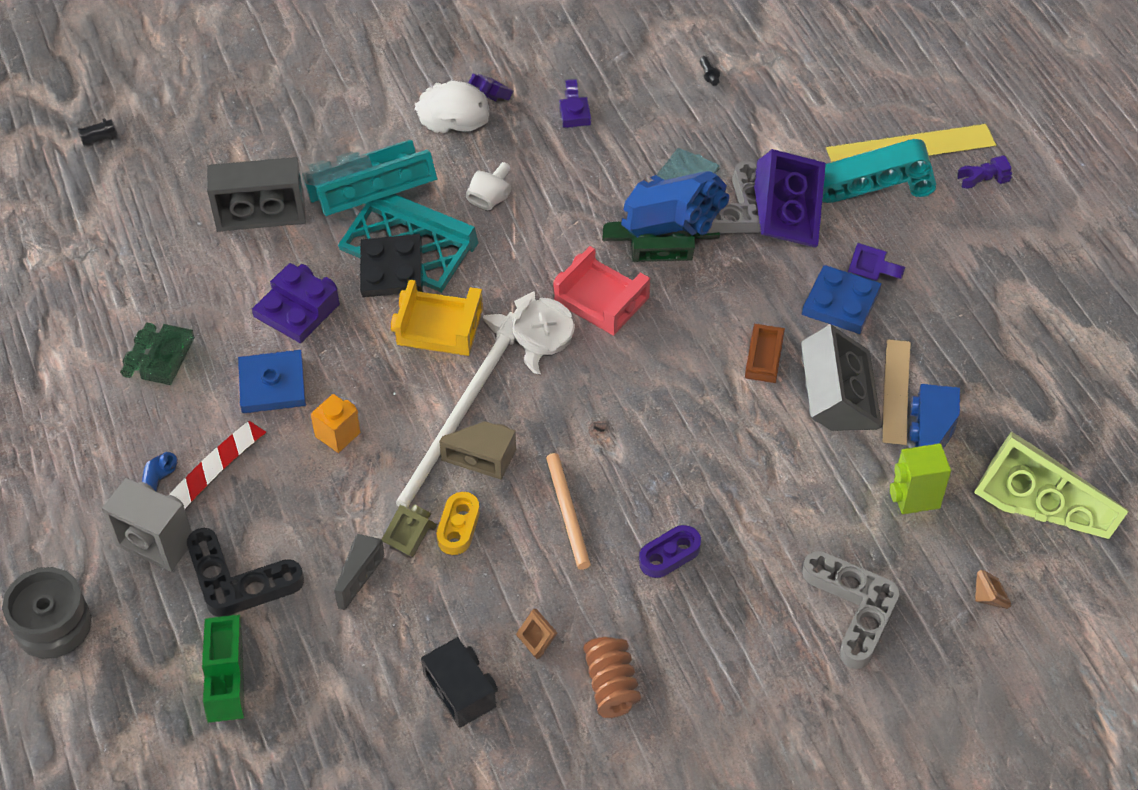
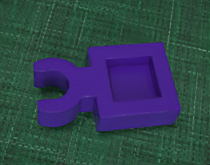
M473 73L468 82L479 88L487 98L493 101H497L498 98L509 101L513 93L512 89L497 80L481 74Z

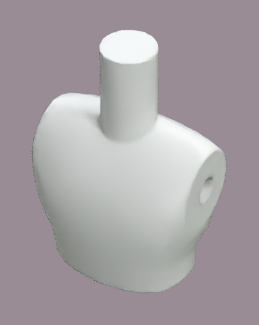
M502 162L493 174L477 171L466 192L467 200L473 205L488 211L496 204L505 201L510 194L511 185L503 179L509 173L511 167L507 163Z

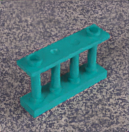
M412 139L302 174L310 202L319 200L325 216L438 180L431 152L424 150L416 153Z

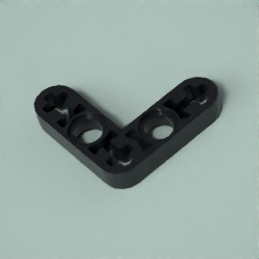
M198 528L192 531L187 538V547L207 609L216 617L229 616L294 594L303 587L304 575L302 567L295 560H281L231 577L217 535L213 530ZM206 541L210 555L203 557L199 545L200 542ZM210 566L221 568L219 575L213 578H207L203 576V573ZM290 573L292 580L286 581L283 575ZM269 578H273L274 587L270 586ZM253 582L264 584L263 590L257 594H249L245 591L246 587ZM220 587L226 601L221 604L217 601L214 590Z

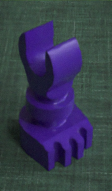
M1001 155L992 158L990 164L988 162L981 164V167H961L958 170L957 179L969 177L962 179V188L966 189L975 187L983 179L985 181L991 180L993 176L999 184L1010 182L1012 168L1006 156Z

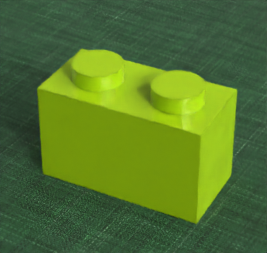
M941 443L902 449L899 462L894 467V482L890 483L892 501L894 503L898 502L902 515L940 509L951 474V469Z

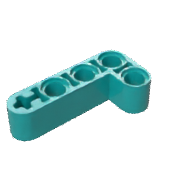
M910 139L827 163L825 166L822 201L834 203L908 182L913 196L926 197L931 195L936 189V181L925 142L921 139Z

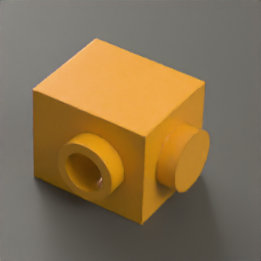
M332 394L311 413L315 437L337 453L342 451L361 433L357 408L349 400L343 401L335 394Z

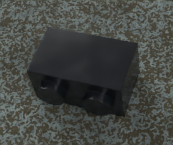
M459 637L421 657L423 675L459 729L496 708L495 693L498 692V687L493 677L488 672L483 674L478 666L480 662L471 646L465 648Z

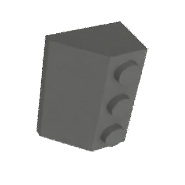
M831 324L801 341L802 362L806 375L805 387L808 391L810 405L808 410L811 418L831 431L877 430L881 428L882 422L870 351Z

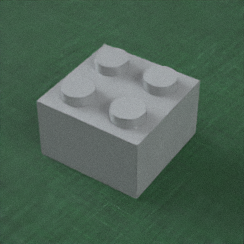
M125 478L101 508L115 545L171 572L188 550L187 538L192 532L190 523L188 522L183 503L173 495L165 496L156 492L147 483H137Z

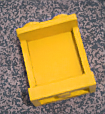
M409 280L406 290H401L399 312L398 314L394 313L391 320V331L395 332L396 344L469 356L483 311L482 289L470 287L467 298L419 292L417 291L416 280Z

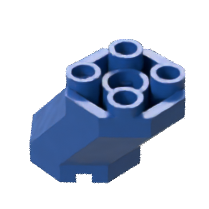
M711 171L667 180L654 175L650 177L653 181L649 183L645 180L639 182L625 201L623 210L628 214L627 220L622 218L621 225L637 238L643 234L661 235L681 230L690 235L696 233L704 235L710 230L712 222L720 210L724 209L729 202L730 196L725 192L727 185L718 175Z

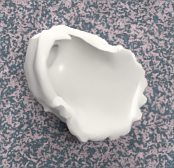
M448 81V83L444 84L438 82L433 88H427L426 92L420 95V101L415 104V110L420 117L421 124L434 133H447L450 129L463 132L473 131L487 124L489 119V105L486 95L466 82Z

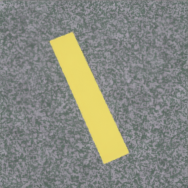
M981 124L826 147L831 162L910 139H921L924 141L929 156L996 146L987 125Z

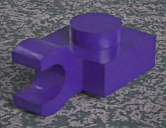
M576 79L565 80L566 99L559 100L563 128L591 125L587 97L579 98Z
M857 243L848 272L878 281L881 273L901 279L906 267L885 261L887 251Z

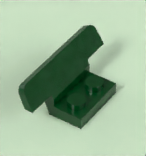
M607 222L603 225L602 241H631L632 262L692 261L695 239L720 238V232L690 235L681 230L661 235L643 234L637 238L630 234L621 225V222Z

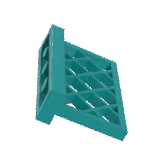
M392 194L366 203L339 242L338 247L339 250L360 258V246L355 247L350 244L355 237L366 234L367 239H370L369 233L385 228L389 237H391L392 234L389 227L398 224L408 226L409 231L395 236L431 235L435 242L422 245V254L437 249L440 259L424 264L422 262L423 285L442 293L468 251L473 252L478 245V238L474 226ZM371 212L383 216L384 221L368 226L366 224V219ZM449 245L460 247L456 254L443 258L442 247ZM443 266L444 273L439 281L427 277L425 271Z

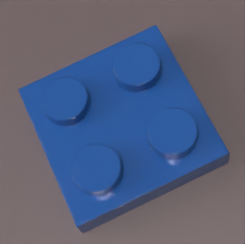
M823 265L803 306L802 315L861 334L879 295L882 283Z

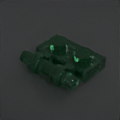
M145 323L143 329L138 330L134 337L135 344L132 350L128 351L122 360L124 365L120 371L121 375L131 378L135 370H139L140 377L143 380L171 385L195 338L193 330L163 324L160 332L156 333L157 328L154 324ZM151 347L149 353L144 354L146 349H149Z

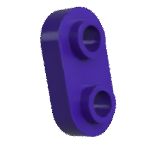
M680 525L644 545L639 554L641 571L649 577L660 578L697 557L701 548L699 532L691 526ZM680 545H686V546H688L689 548H687V549H681V548L678 547V546H680ZM653 561H658V562H660L661 564H659V565H654V564H651V562H653Z

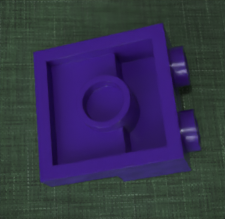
M289 263L270 281L272 290L252 308L253 317L301 344L340 305L337 286L328 277H324L322 280L315 277L311 269L304 264H300L297 267Z

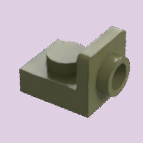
M413 504L410 510L400 505L381 540L401 552L414 557L428 529L435 530L437 524L429 520L431 513Z

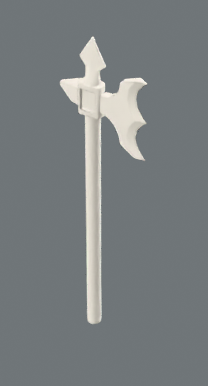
M535 291L515 300L516 307L518 308L527 300L532 299L534 301ZM516 310L514 313L509 312L507 316L502 314L483 316L485 323L497 334V341L397 499L396 505L398 507L400 505L406 508L409 507L441 455L439 444L441 437L456 431L508 345H513L517 341L512 327ZM525 349L524 363L533 373L541 375L538 363L543 355Z

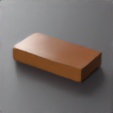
M754 323L745 371L746 379L776 383L785 328Z

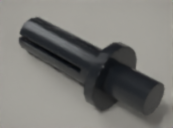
M702 56L699 61L705 71V81L712 83L713 86L718 85L720 82L719 70L712 66L708 56Z

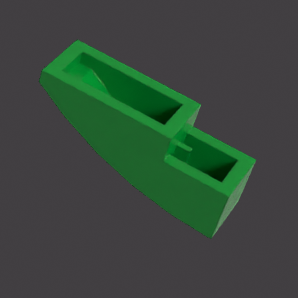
M240 614L206 618L204 621L202 655L204 674L203 705L207 723L244 718V665Z

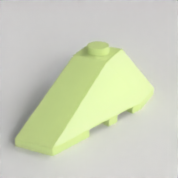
M1012 431L992 459L974 491L975 494L1002 511L1033 517L1035 520L1052 522L1067 526L1069 529L1110 539L1129 512L1122 505Z

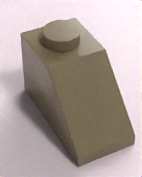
M484 421L442 436L439 441L441 461L502 480L516 452V431L502 424L496 425Z

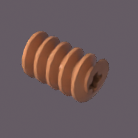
M598 637L586 642L583 647L587 654L586 662L589 666V675L593 679L591 684L595 691L594 698L596 704H598L597 711L604 718H615L627 714L632 706L641 699L640 692L634 690L637 688L638 682L637 679L632 677L635 669L632 665H629L632 657L630 653L626 652L629 645L624 639Z

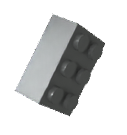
M297 157L207 165V193L217 232L306 224L305 197Z

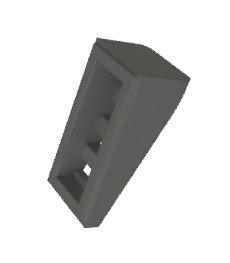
M362 534L355 536L334 589L338 609L346 610L383 560L384 548L381 539Z

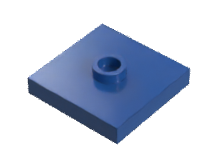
M301 350L238 357L240 408L242 414L306 406Z

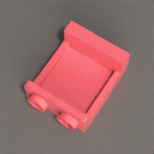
M589 246L582 254L579 253L574 258L572 264L564 272H560L553 282L554 300L563 304L569 311L614 336L649 299L650 277L640 272L633 280L597 261L596 249Z

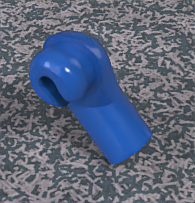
M164 452L162 455L147 462L141 482L147 483L157 492L158 482L175 470L178 463L176 455L172 452Z

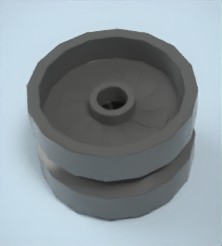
M42 567L28 571L12 582L4 594L2 611L5 620L13 632L18 646L28 655L41 659L60 657L78 647L90 631L92 616L77 580L65 570L55 567Z

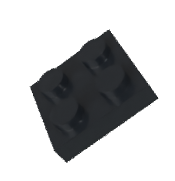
M420 234L360 240V292L362 297L400 294L401 290H406L409 280H416L417 291L423 292L422 238Z

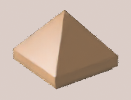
M985 570L978 571L975 602L1005 609L1010 608L1011 602L1000 580Z
M537 609L531 611L516 633V636L536 659L541 658L557 635L555 629Z

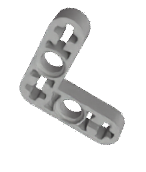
M742 161L735 166L732 182L738 203H728L724 209L720 210L707 233H761L758 213L755 215V212L758 211L757 202L746 196L748 193L755 195L756 164ZM724 215H732L737 218V221H729L724 218Z
M817 551L808 554L802 571L806 582L859 605L843 638L840 658L850 668L860 669L867 666L896 608L899 598L897 585L887 578L825 552ZM818 565L824 567L819 573L813 571ZM837 571L835 581L831 580L833 572ZM848 576L854 577L859 581L860 585L857 588L850 589L841 583V579ZM881 592H885L888 596L884 598L880 609L875 606ZM864 617H873L878 621L879 627L872 630L866 629L862 626L860 620ZM861 638L864 640L862 650L858 655H853L851 651L855 648L858 639Z

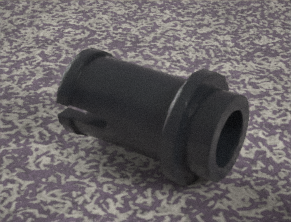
M104 118L101 123L79 128V135L83 145L87 146L107 138L110 141L113 140L112 137L117 136V132L112 119L106 121Z

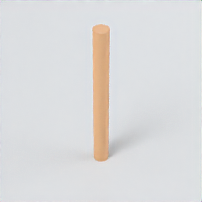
M552 453L546 457L577 568L584 570L590 567V560L560 457L557 453Z

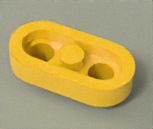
M457 492L451 495L446 502L436 533L438 547L446 554H461L471 544L480 515L479 501L473 494ZM461 511H466V512H468V513L465 514V515L458 514V513L461 512ZM451 539H458V540H459V541H456V542H450Z

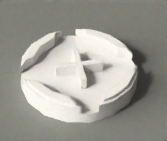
M539 298V300L534 301L532 299L527 300L517 308L512 327L516 340L525 349L539 355H552L564 350L570 344L575 324H573L571 318L572 314L563 304L550 298Z

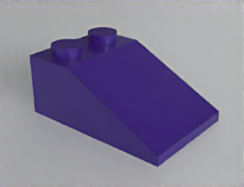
M771 149L757 160L754 189L761 235L815 248L818 246L825 162Z

